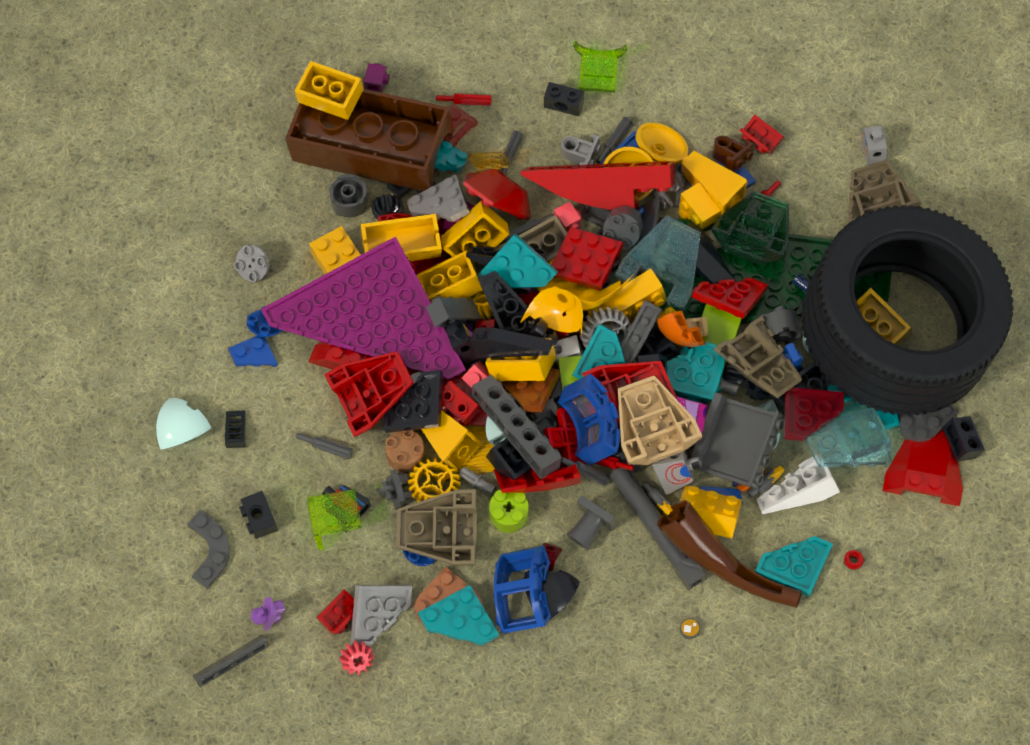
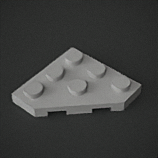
M456 175L445 179L435 186L429 187L427 190L407 200L413 217L436 214L437 220L446 218L447 221L454 222L470 213L460 181Z
M355 585L350 644L353 645L355 640L358 644L363 641L366 645H372L377 640V637L397 620L396 617L411 606L412 586Z

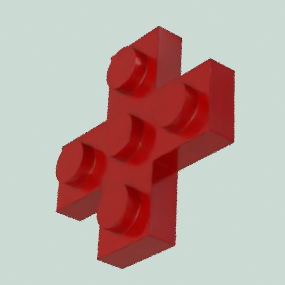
M564 408L557 409L559 427L543 429L544 435L548 438L553 448H563L565 458L575 463L580 461L586 464V462L575 455L577 450V432L570 415ZM593 426L595 442H597L596 426Z

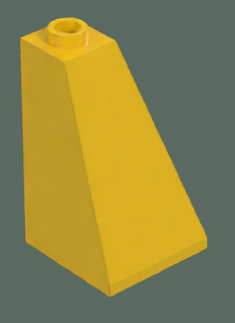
M693 151L690 155L687 154L682 159V174L692 186L697 183L702 185L720 208L721 214L718 221L722 223L745 198L747 180L696 151Z
M442 410L440 427L421 429L440 459L451 468H456L458 474L482 445L480 440Z

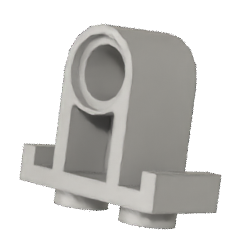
M592 135L591 142L573 136L565 137L561 142V154L564 159L579 165L594 164L595 160L593 158L595 154L598 155L602 146L599 144L600 137Z

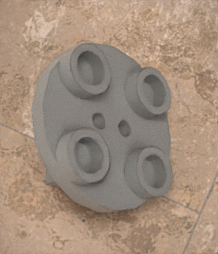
M251 244L245 245L239 250L234 262L235 270L238 271L243 279L249 282L262 280L267 275L271 265L267 253L261 247Z

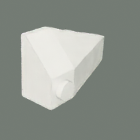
M821 453L803 461L798 465L799 469L793 474L788 473L784 476L785 480L782 483L773 485L756 499L762 514L820 502L840 492Z

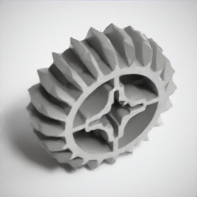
M608 306L605 310L599 307V312L596 313V311L592 310V316L586 315L588 321L582 322V336L580 335L585 348H587L596 330L595 328L599 324L615 331L620 345L631 327L628 317L615 307L612 310Z

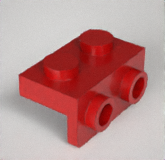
M755 114L745 128H740L739 130L743 133L741 137L746 141L755 142L757 144L755 148L763 154L765 152L772 154L784 138L783 135Z
M343 589L315 618L331 634L343 633L348 627L347 623L353 619L354 598Z

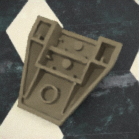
M476 489L454 490L397 509L396 548L454 566L475 565L478 529Z

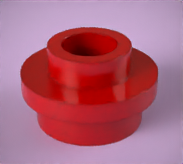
M851 550L845 554L844 564L849 569L856 570L863 565L864 557L859 551ZM851 558H856V559H857V562H856V563H852V562L850 561V559H851Z

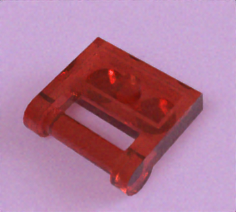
M453 104L450 107L454 130L463 121L466 122L453 137L445 135L443 140L455 147L457 142L472 127L475 128L478 125V121Z

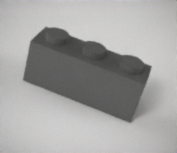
M442 296L434 298L431 301L432 303L426 307L435 327L446 328L461 319L472 326L482 319L473 299H465L464 297L442 298Z

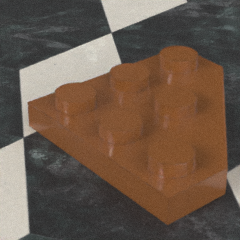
M550 369L545 381L500 382L503 385V389L513 396L515 403H518L525 412H543L560 377L559 369Z

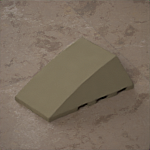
M888 160L851 170L848 224L858 216H862L864 213H869L872 210L876 211L878 208L884 209L887 206L891 208L894 205L901 207V205H906V207L910 205L918 207L921 205V201L915 197L914 192L907 187L905 181L899 177L898 172Z
M760 316L750 323L743 333L731 341L725 340L713 350L747 379L776 398H779L800 383L802 378L790 359L785 358L782 346L777 345L773 339V332L771 329L766 328L764 325L765 320Z

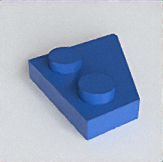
M257 335L228 348L236 366H278L265 337Z

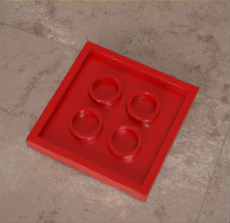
M570 227L551 264L558 271L554 277L601 291L623 248V242Z

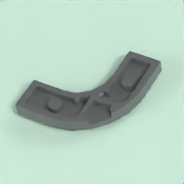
M199 510L188 523V527L207 541L209 553L203 564L192 575V578L208 589L227 565L229 542L223 528L215 520Z

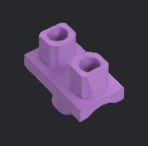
M271 597L265 598L261 607L252 610L250 615L252 622L257 625L264 624V631L271 629L272 624L279 622L281 614L285 612L282 600L272 602Z

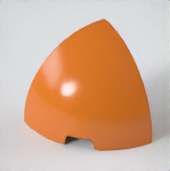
M682 311L669 313L656 321L662 334L678 345L685 347L705 345L699 327L688 328Z

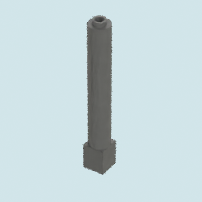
M620 467L617 470L612 469L610 478L675 568V573L689 591L705 581V573L701 567L682 553L657 526L661 515L631 472Z

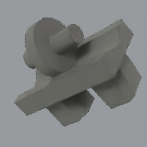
M397 469L390 471L391 475L386 478L387 481L382 482L383 487L379 490L380 496H386L387 501L392 500L394 508L397 510L402 508L403 504L411 503L413 497L412 491L402 490V486H407L408 484L407 474L397 473Z

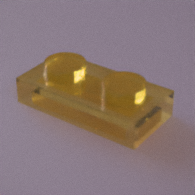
M504 152L470 153L469 156L470 162L479 170L486 168H509L511 162Z

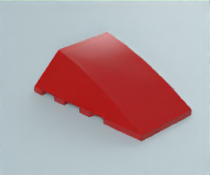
M554 448L559 451L561 458L564 457L563 448ZM560 463L559 469L542 479L538 477L532 468L515 480L502 475L496 469L493 470L502 493L547 491L581 483V476L576 464L566 467L564 463Z

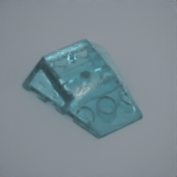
M853 401L844 407L840 415L805 440L819 467H842L843 465H850L851 467L883 465L888 467L891 465V438L877 412L874 410L875 408H867V405H860L858 401Z

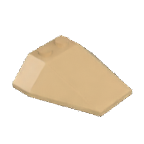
M655 376L618 388L621 447L628 464L649 465L684 452L702 438L700 429L693 416Z

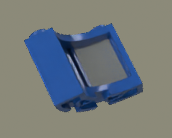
M588 374L565 386L558 400V403L570 415L576 428L577 450L575 455L589 465L617 453L620 442V429H618L617 424L619 416L615 404L610 402L606 394L608 391L592 374Z

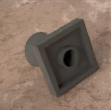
M581 495L577 502L580 509L585 513L566 535L584 549L589 550L602 525L613 531L617 526V522L614 516Z

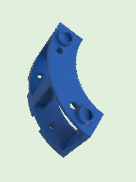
M544 546L503 553L495 564L494 601L497 614L496 623L501 628L502 634L542 627L551 618L546 592L542 591V581L546 580L547 570L550 565ZM530 569L529 578L508 582L511 572ZM530 590L534 616L512 620L508 605V594Z

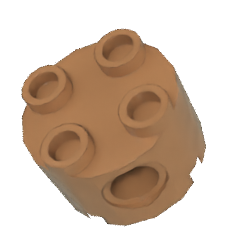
M413 430L394 432L387 438L385 443L386 458L394 470L397 469V471L403 473H410L414 471V466L420 467L419 463L420 461L423 462L425 457L423 440L417 432Z

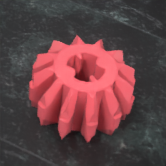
M354 640L351 646L346 643L347 649H341L342 656L339 658L343 669L348 670L351 675L354 672L360 675L361 670L367 672L366 667L372 666L371 660L374 659L371 647L366 646L363 641L358 644Z

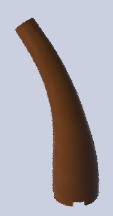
M683 500L671 506L672 512L667 516L663 514L659 518L657 526L682 553L712 574L755 596L783 605L798 607L802 591L766 579L742 564L721 543L690 502Z

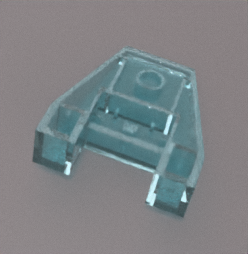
M666 215L623 258L615 273V278L623 282L630 278L629 281L637 277L640 269L645 272L652 269L657 278L673 285L666 303L683 311L693 290L701 232Z

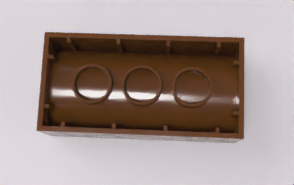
M364 89L348 120L299 103L285 140L292 161L425 191L429 187L434 186V167L441 142L445 135L453 137L455 130L449 107Z

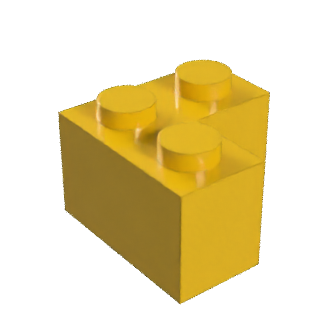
M700 183L681 193L678 212L682 219L691 220L701 229L720 219V208Z

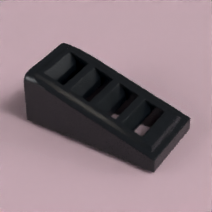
M226 411V448H246V411ZM230 416H241V419L230 420ZM230 423H241V425L230 426ZM241 429V432H230V430ZM230 436H240V438H230Z

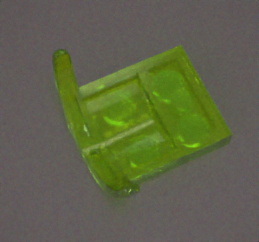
M574 41L573 47L581 55L579 90L615 93L618 58L627 52V45L614 50H596L584 47L577 43V41Z
M355 489L314 496L313 494L307 497L311 527L318 550L324 549L322 535L362 528Z

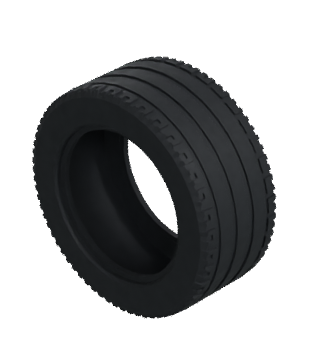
M894 205L891 208L890 206L884 209L878 208L876 211L872 210L869 213L866 212L862 216H858L855 220L844 226L831 241L805 293L802 306V330L804 331V338H806L805 343L809 347L808 351L812 354V359L816 361V366L820 367V372L826 375L825 378L830 380L833 386L838 387L837 390L844 392L845 396H850L851 400L858 401L860 405H867V408L872 407L875 408V411L881 410L883 413L890 412L892 415L896 413L901 416L907 414V416L912 414L920 415L921 413L928 414L956 403L970 392L982 378L1007 338L1013 317V297H1011L1012 290L1010 289L1011 283L1008 282L1009 277L1005 274V267H1002V262L998 260V255L993 252L992 247L987 245L988 242L986 240L983 241L981 239L982 236L977 235L975 230L969 229L967 224H962V221L955 220L953 216H946V213H938V210L932 211L930 208L923 209L921 206L914 207L913 205L906 207V205H901V207ZM884 271L902 272L925 281L935 288L950 306L957 325V342L937 350L919 351L903 348L886 340L867 323L861 314L855 298L854 282L869 274Z

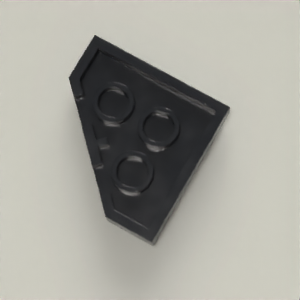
M441 370L422 372L411 388L386 412L383 427L386 433L440 427L443 372Z

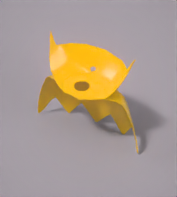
M553 277L545 287H538L540 293L527 308L521 322L529 316L534 319L542 317L547 322V327L555 331L572 333L581 329L582 336L583 311L595 309L619 292L630 278L621 286V281H618L599 291Z

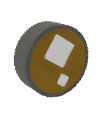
M692 618L685 619L680 625L681 635L686 639L696 638L700 633L698 621Z

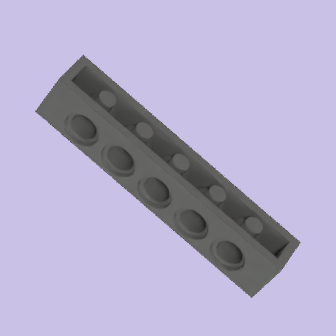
M491 374L472 386V397L540 479L560 468L561 454L559 451L554 449L550 445L548 438L538 431L537 425L528 419L524 409L518 407L513 396L510 393L507 394L498 379L496 380Z

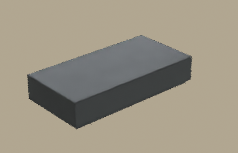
M585 205L581 214L584 220L603 227L610 210Z

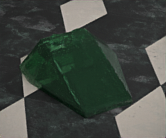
M753 191L719 216L711 232L724 251L759 265L781 259L789 245V204Z

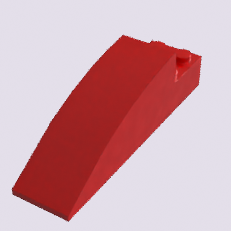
M674 161L526 167L520 171L522 176L558 196L581 204L609 210L621 206H630L637 210L639 208V192H649L654 188H657L659 192L669 191L668 189L675 184Z

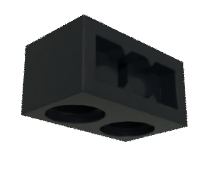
M971 416L952 418L942 427L956 462L976 459L985 451Z

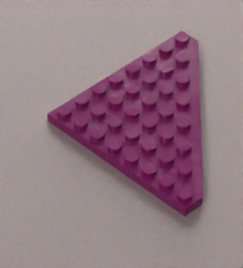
M396 236L261 309L269 326L371 357L398 351L406 367L421 372L441 370L443 378L448 380L467 371L459 355L453 350L445 328L434 326L426 309L431 302Z

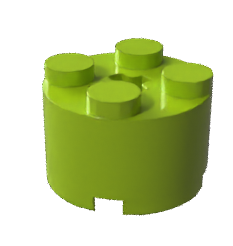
M501 490L496 491L489 504L492 524L504 533H514L524 527L529 518V506L525 494L502 493Z

